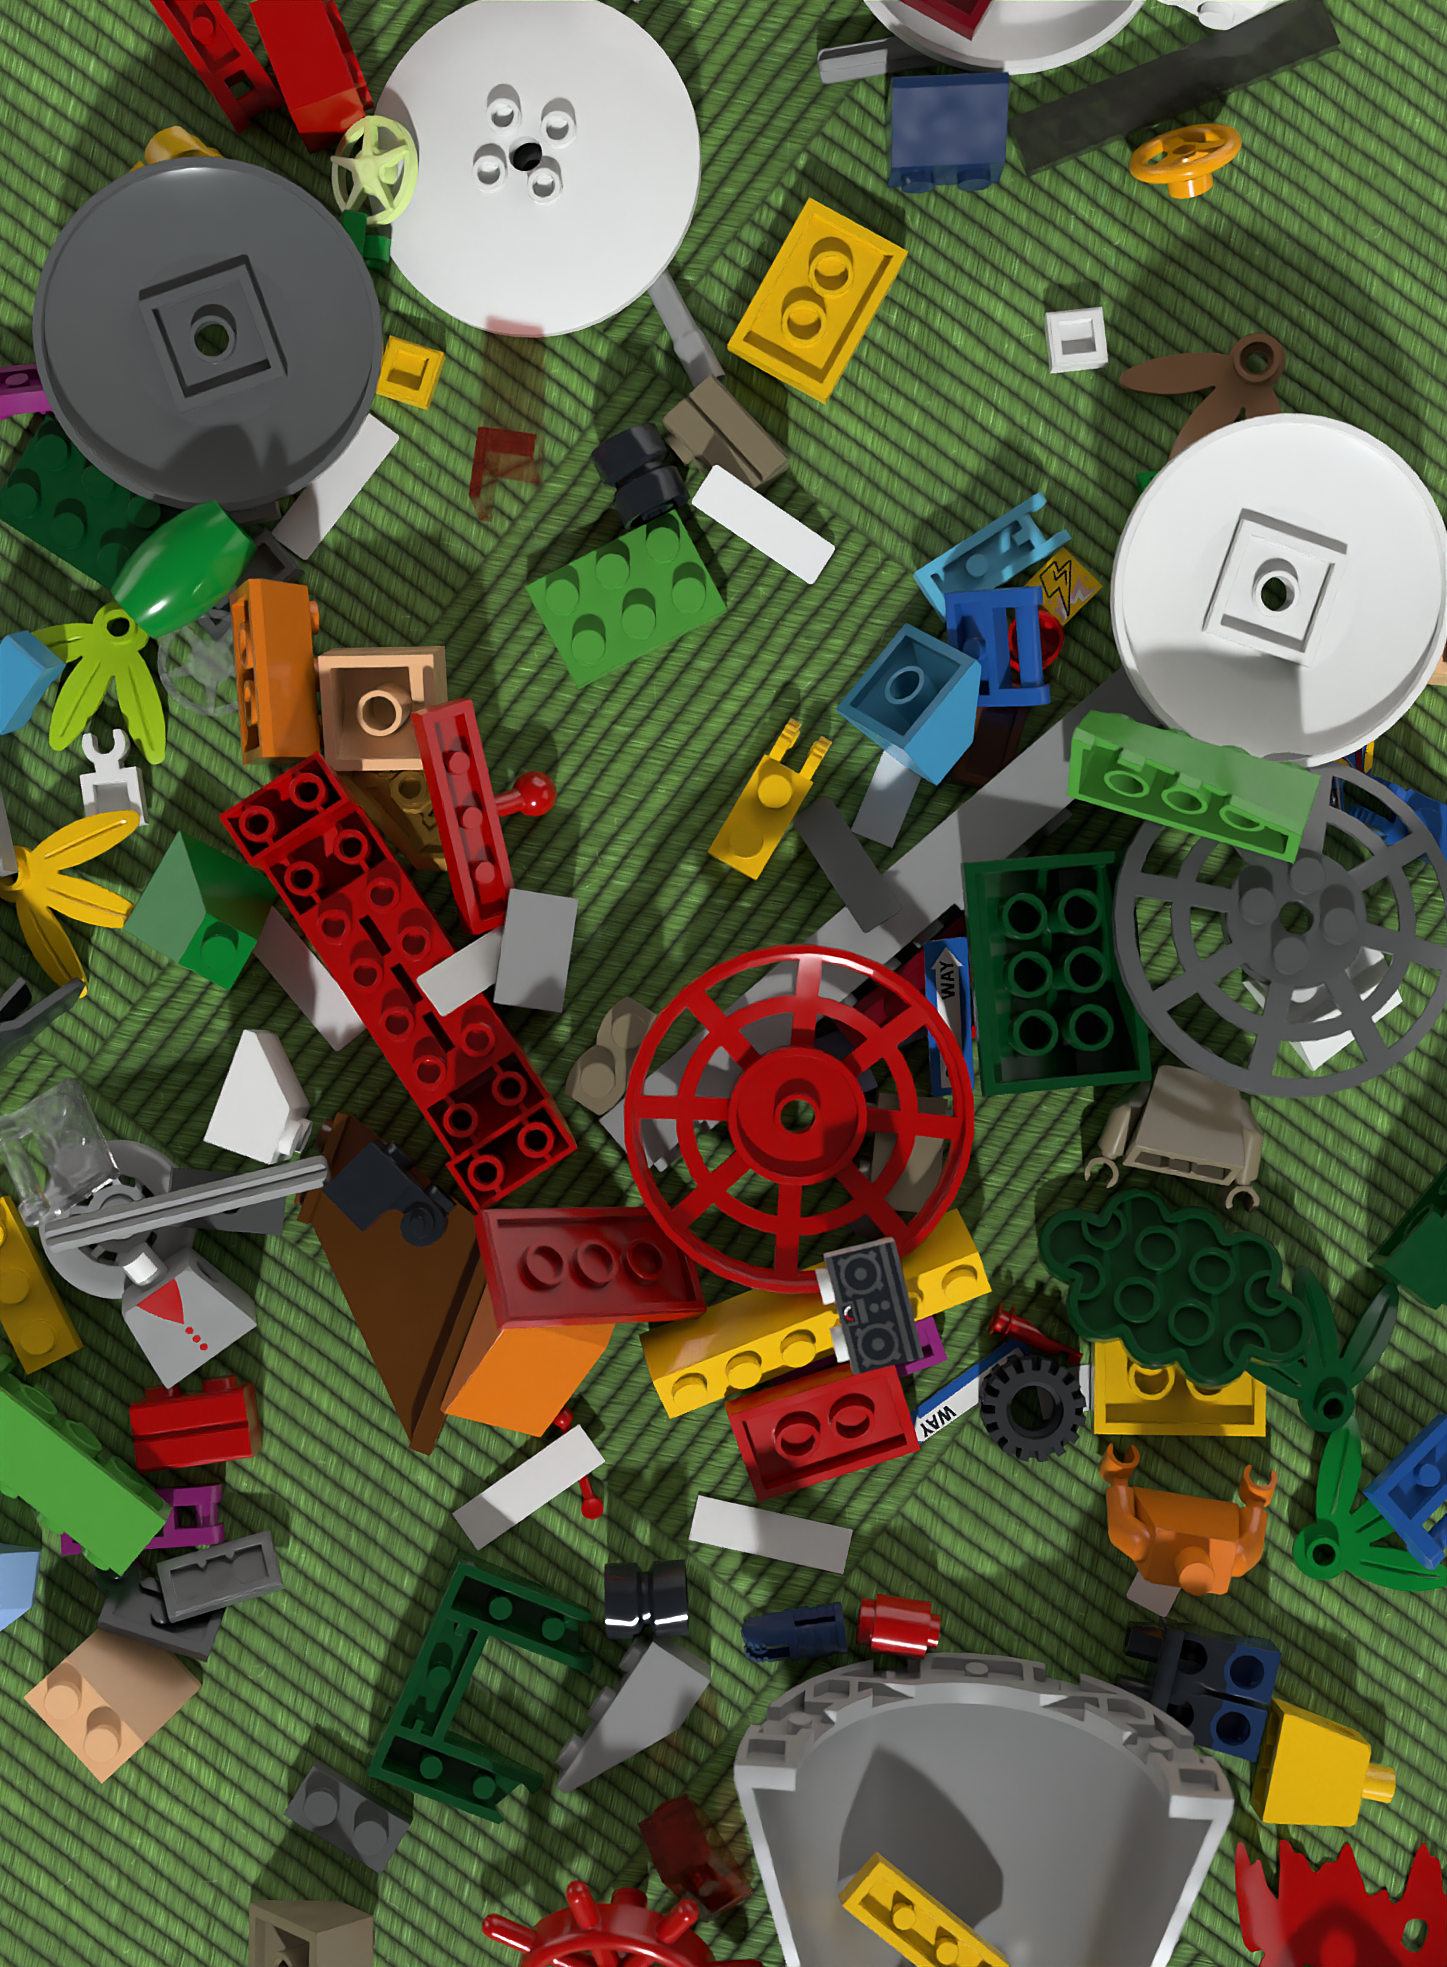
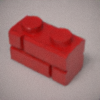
M223 1375L202 1380L201 1390L181 1392L179 1383H176L169 1389L164 1384L145 1388L146 1398H140L132 1403L129 1409L132 1435L135 1439L134 1450L137 1471L139 1474L251 1458L257 1455L262 1450L263 1442L253 1382L237 1384L236 1375Z

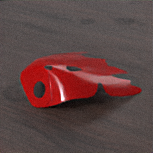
M1280 1840L1278 1899H1276L1266 1884L1260 1859L1250 1864L1244 1844L1242 1842L1237 1843L1235 1850V1885L1244 1945L1250 1952L1264 1951V1957L1261 1959L1258 1967H1303L1304 1964H1309L1313 1967H1447V1894L1443 1892L1440 1860L1437 1857L1430 1856L1425 1843H1422L1417 1849L1402 1899L1397 1903H1391L1386 1889L1370 1896L1366 1893L1350 1844L1344 1845L1335 1862L1324 1863L1319 1871L1314 1872L1303 1854L1293 1852L1288 1841ZM1412 1919L1424 1920L1428 1925V1935L1421 1950L1418 1952L1409 1951L1401 1941L1406 1923Z

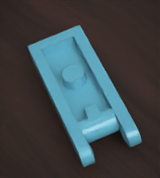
M1042 492L1033 495L914 572V580L943 624L947 622L944 593L963 590L998 589L1072 540L1065 529L1054 534L1046 541L1029 515L1042 508L1047 502Z

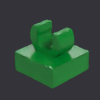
M345 209L338 222L351 237L364 259L367 269L382 271L384 263H389L391 239L377 235H365L367 214Z

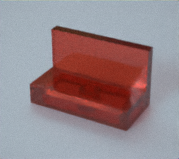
M478 426L468 496L480 521L491 522L497 478L542 484L545 461L536 434Z

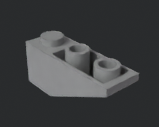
M652 1631L645 1642L637 1637L619 1664V1668L625 1671L615 1688L612 1690L605 1685L592 1703L587 1716L593 1719L582 1738L573 1733L559 1753L555 1764L561 1767L556 1788L567 1794L678 1730L711 1681V1666L667 1636L657 1637Z

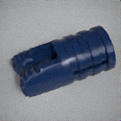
M841 1601L827 1605L825 1603L817 1604V1606L813 1607L802 1606L798 1609L788 1608L782 1612L762 1614V1616L755 1615V1617H749L748 1620H744L745 1623L741 1624V1636L745 1643V1646H743L744 1652L746 1653V1658H750V1662L764 1663L765 1661L776 1662L790 1659L793 1662L804 1658L815 1659L818 1656L829 1657L833 1654H848Z

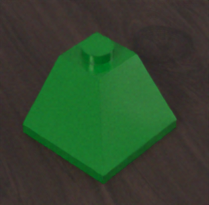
M178 829L122 929L179 965L230 991L258 942L278 891L266 876Z

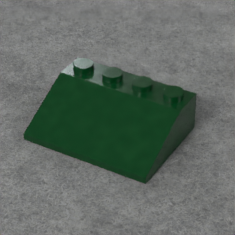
M1127 850L960 863L982 1096L1152 1080L1147 1024L1137 1012L1123 984L1113 945L1111 915L1114 889ZM1135 903V906H1134L1135 936H1136L1137 949H1138L1139 956H1140V959H1141V955H1140V945H1139V934H1138V924H1137V913H1136V903Z

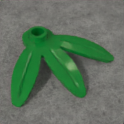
M1351 1415L1350 1419L1342 1427L1330 1432L1325 1444L1316 1483V1522L1306 1525L1295 1536L1292 1545L1294 1562L1303 1574L1315 1580L1333 1579L1346 1569L1368 1582L1394 1590L1416 1592L1447 1586V1567L1439 1564L1434 1570H1429L1416 1561L1408 1550L1370 1545L1371 1542L1385 1537L1395 1530L1369 1499H1366L1351 1513L1349 1512L1358 1489L1362 1464L1359 1424L1356 1417ZM1319 1544H1329L1332 1546V1554L1326 1561L1320 1562L1313 1559V1550Z

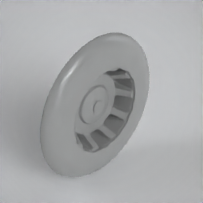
M106 1140L93 1143L66 1158L47 1182L38 1212L41 1242L48 1259L57 1272L70 1284L86 1293L103 1298L122 1299L123 1292L134 1282L119 1267V1263L135 1246L147 1243L163 1262L182 1248H192L197 1228L162 1226L98 1242L94 1250L86 1245L58 1253L50 1252L44 1235V1226L48 1222L149 1198L150 1196L146 1193V1188L154 1196L168 1193L171 1167H179L157 1149L130 1140ZM108 1176L113 1184L104 1188L99 1180ZM125 1176L134 1178L135 1186L126 1184ZM87 1191L94 1195L89 1205L82 1203ZM154 1232L157 1234V1239L152 1246L149 1239ZM107 1251L117 1253L115 1261L104 1258Z

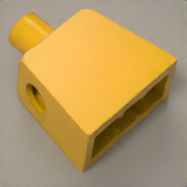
M1271 1698L1250 1805L1261 1821L1266 1823L1351 1827L1357 1822L1362 1798L1384 1803L1392 1801L1396 1788V1773L1394 1768L1369 1763L1371 1745L1356 1730L1283 1700Z

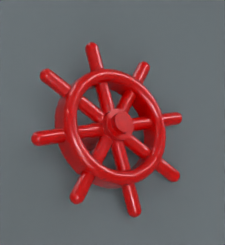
M574 1880L568 1884L565 1890V1896L570 1907L547 1915L532 1928H528L495 1913L487 1915L483 1919L481 1926L482 1932L486 1937L521 1952L518 1967H547L548 1964L554 1967H765L760 1960L755 1958L716 1961L708 1945L689 1928L699 1916L698 1905L693 1900H681L667 1915H663L647 1909L648 1897L646 1894L631 1887L616 1889L612 1893L611 1903H595L587 1884L581 1880ZM590 1950L592 1955L585 1953L583 1951ZM654 1961H656V1962H658V1963H660V1964H662V1965H651V1964H652Z

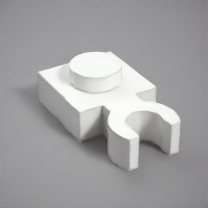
M121 729L113 730L115 745L112 751L107 754L100 753L97 736L91 733L84 734L82 748L86 757L94 762L96 770L95 773L80 775L86 817L103 812L134 810L140 816L139 826L149 825L142 771L136 766L124 768V761L127 759L131 748L127 733Z

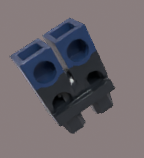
M1162 1616L1159 1617L1158 1624L1129 1621L1123 1641V1653L1125 1656L1148 1661L1149 1663L1144 1680L1117 1673L1113 1685L1147 1701L1168 1714L1194 1735L1193 1744L1256 1762L1268 1712L1262 1703L1270 1704L1282 1655L1270 1639L1248 1635V1638L1215 1631L1196 1624L1178 1622L1175 1619Z

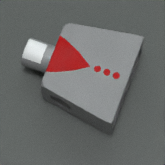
M141 1243L131 1249L119 1263V1267L134 1282L122 1294V1315L167 1389L257 1326L255 1301L192 1248H182L163 1262L147 1243Z

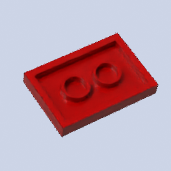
M850 1362L724 1402L729 1422L758 1502L921 1450L895 1365L854 1375Z

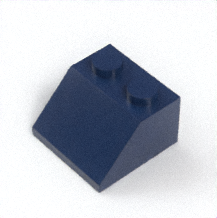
M1009 72L892 77L884 120L887 188L901 187V190L905 193L918 194L929 192L937 185H957L960 190L978 191L990 187L991 183H999L1006 158Z

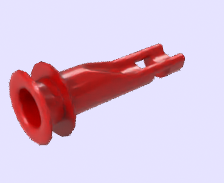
M1003 1302L997 1306L988 1328V1336H991L993 1331L1000 1333L999 1341H1003L1008 1336L1055 1357L1061 1350L1067 1353L1065 1359L1067 1362L1076 1366L1079 1364L1083 1353L1046 1337L1028 1320L1016 1316L1014 1306L1009 1312L1003 1310Z

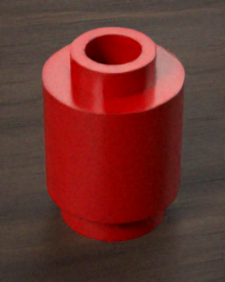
M876 1594L875 1599L861 1597L856 1644L869 1646V1652L924 1660L926 1649H937L941 1615L931 1614L930 1601Z

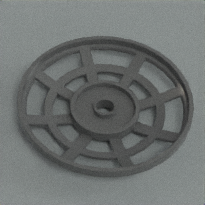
M1286 752L1272 753L1262 758L1270 761H1290L1311 757V755ZM1335 761L1305 768L1309 770L1308 772L1322 775L1294 863L1233 845L1247 866L1237 874L1230 886L1223 888L1196 882L1199 871L1207 857L1220 843V841L1201 836L1190 849L1179 869L1177 878L1141 873L1146 855L1164 826L1163 824L1145 820L1124 855L1115 883L1111 915L1114 953L1123 984L1137 1012L1159 1041L1186 1065L1217 1083L1248 1094L1282 1099L1319 1097L1347 1090L1386 1072L1412 1052L1434 1026L1447 1002V937L1446 947L1415 937L1416 917L1414 900L1408 880L1401 868L1422 854H1426L1436 873L1444 899L1447 923V861L1432 833L1405 802L1385 785L1355 768ZM1335 776L1349 781L1375 796L1403 821L1412 834L1387 847L1382 839L1364 823L1340 809L1329 806L1332 777ZM1326 825H1333L1351 835L1373 857L1347 872L1335 860L1322 854ZM1384 877H1387L1396 901L1398 931L1367 923L1366 906L1361 891ZM1136 896L1171 902L1172 940L1184 973L1153 991L1144 973L1136 945L1134 924ZM1293 904L1305 912L1308 925L1303 934H1292L1282 927L1279 913L1283 905ZM1190 906L1221 912V929L1226 947L1201 961L1197 954L1192 937ZM1361 947L1393 955L1391 964L1381 982L1362 1001L1345 970L1355 960ZM1410 961L1441 971L1436 988L1420 1017L1402 1038L1387 1048L1372 1016L1381 1010L1397 991L1408 970ZM1240 967L1253 979L1269 986L1262 1016L1236 1003L1218 987L1215 981ZM1322 984L1326 986L1341 1012L1339 1016L1318 1022H1286L1293 991L1307 990ZM1195 993H1198L1205 1003L1224 1019L1247 1032L1256 1034L1247 1069L1230 1064L1202 1048L1178 1027L1167 1011ZM1349 1030L1366 1061L1352 1069L1322 1077L1285 1078L1271 1076L1281 1041H1318L1338 1036Z

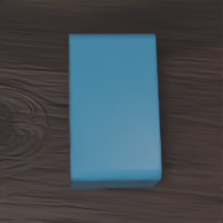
M28 630L9 634L0 643L1 735L22 729L34 713L33 709L51 682L58 678L66 666L58 656Z

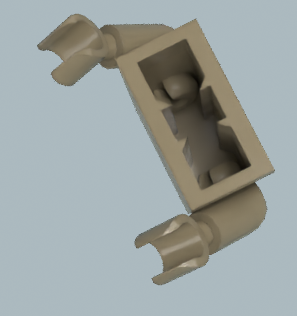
M1199 1044L1202 1048H1204V1049L1208 1050L1209 1052L1213 1053V1051L1211 1050V1048ZM1178 1058L1177 1067L1159 1065L1152 1075V1080L1135 1082L1112 1106L1097 1143L1101 1150L1087 1157L1083 1167L1085 1179L1088 1180L1090 1171L1095 1164L1106 1163L1111 1167V1173L1107 1177L1105 1187H1112L1117 1182L1119 1176L1115 1159L1117 1155H1123L1122 1165L1221 1184L1218 1200L1221 1206L1229 1213L1232 1210L1234 1195L1240 1191H1245L1246 1196L1243 1207L1245 1211L1252 1213L1258 1208L1260 1203L1257 1192L1250 1187L1252 1180H1256L1258 1177L1264 1134L1248 1102L1240 1097V1090L1215 1082L1189 1067Z

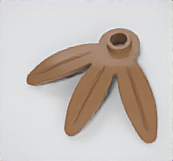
M1252 333L1239 339L1232 347L1229 355L1219 353H1183L1158 357L1122 372L1119 382L1125 390L1155 396L1183 395L1211 387L1215 388L1199 404L1181 429L1171 449L1169 462L1190 444L1215 430L1234 423L1241 409L1245 410V420L1259 416L1282 414L1277 397L1271 386L1280 379L1284 371L1285 353L1281 344L1272 336L1264 333ZM1252 354H1261L1266 358L1268 365L1262 372L1253 373L1246 368L1245 361Z

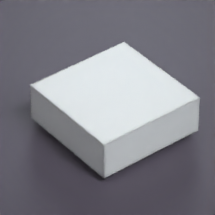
M1102 306L1048 312L1045 314L1044 327L1050 374L1106 367L1108 364V353Z

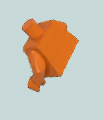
M1110 1443L1098 1464L1100 1476L1104 1481L1111 1484V1487L1105 1491L1108 1535L1112 1544L1133 1560L1144 1580L1154 1584L1183 1588L1192 1595H1202L1207 1592L1221 1595L1227 1593L1231 1577L1243 1576L1259 1562L1263 1552L1268 1513L1263 1508L1270 1504L1278 1482L1277 1473L1274 1470H1271L1267 1485L1260 1486L1250 1479L1252 1465L1249 1464L1245 1468L1238 1494L1246 1506L1239 1509L1238 1503L1135 1486L1129 1487L1128 1480L1140 1461L1139 1451L1134 1445H1130L1122 1463L1114 1457L1113 1444Z

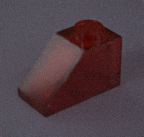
M687 1793L678 1799H671L662 1803L651 1816L638 1823L662 1883L680 1900H693L698 1905L699 1917L705 1923L710 1922L755 1893L708 1814Z

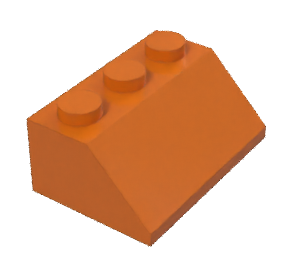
M248 579L229 595L243 766L300 763L317 751L321 754V749H324L322 714L318 715L316 692H320L318 658H313L312 635H318L319 632L318 605L316 601H309L308 586L266 579Z

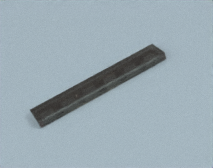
M1296 0L1238 24L1226 31L1216 33L1008 119L1007 130L1026 176L1029 178L1336 51L1341 42L1323 0Z

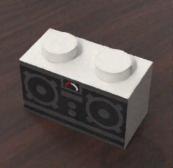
M889 1237L823 1253L826 1268L815 1271L823 1304L835 1302L840 1325L831 1327L830 1333L838 1363L849 1360L852 1372L856 1375L924 1358L895 1240Z

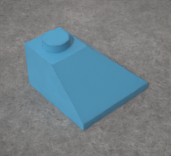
M905 623L838 705L836 710L903 766L933 784L938 785L973 742L982 666L976 659Z

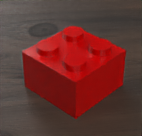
M257 0L249 3L287 107L309 155L339 144L346 131L366 116L364 111L375 108L335 0Z

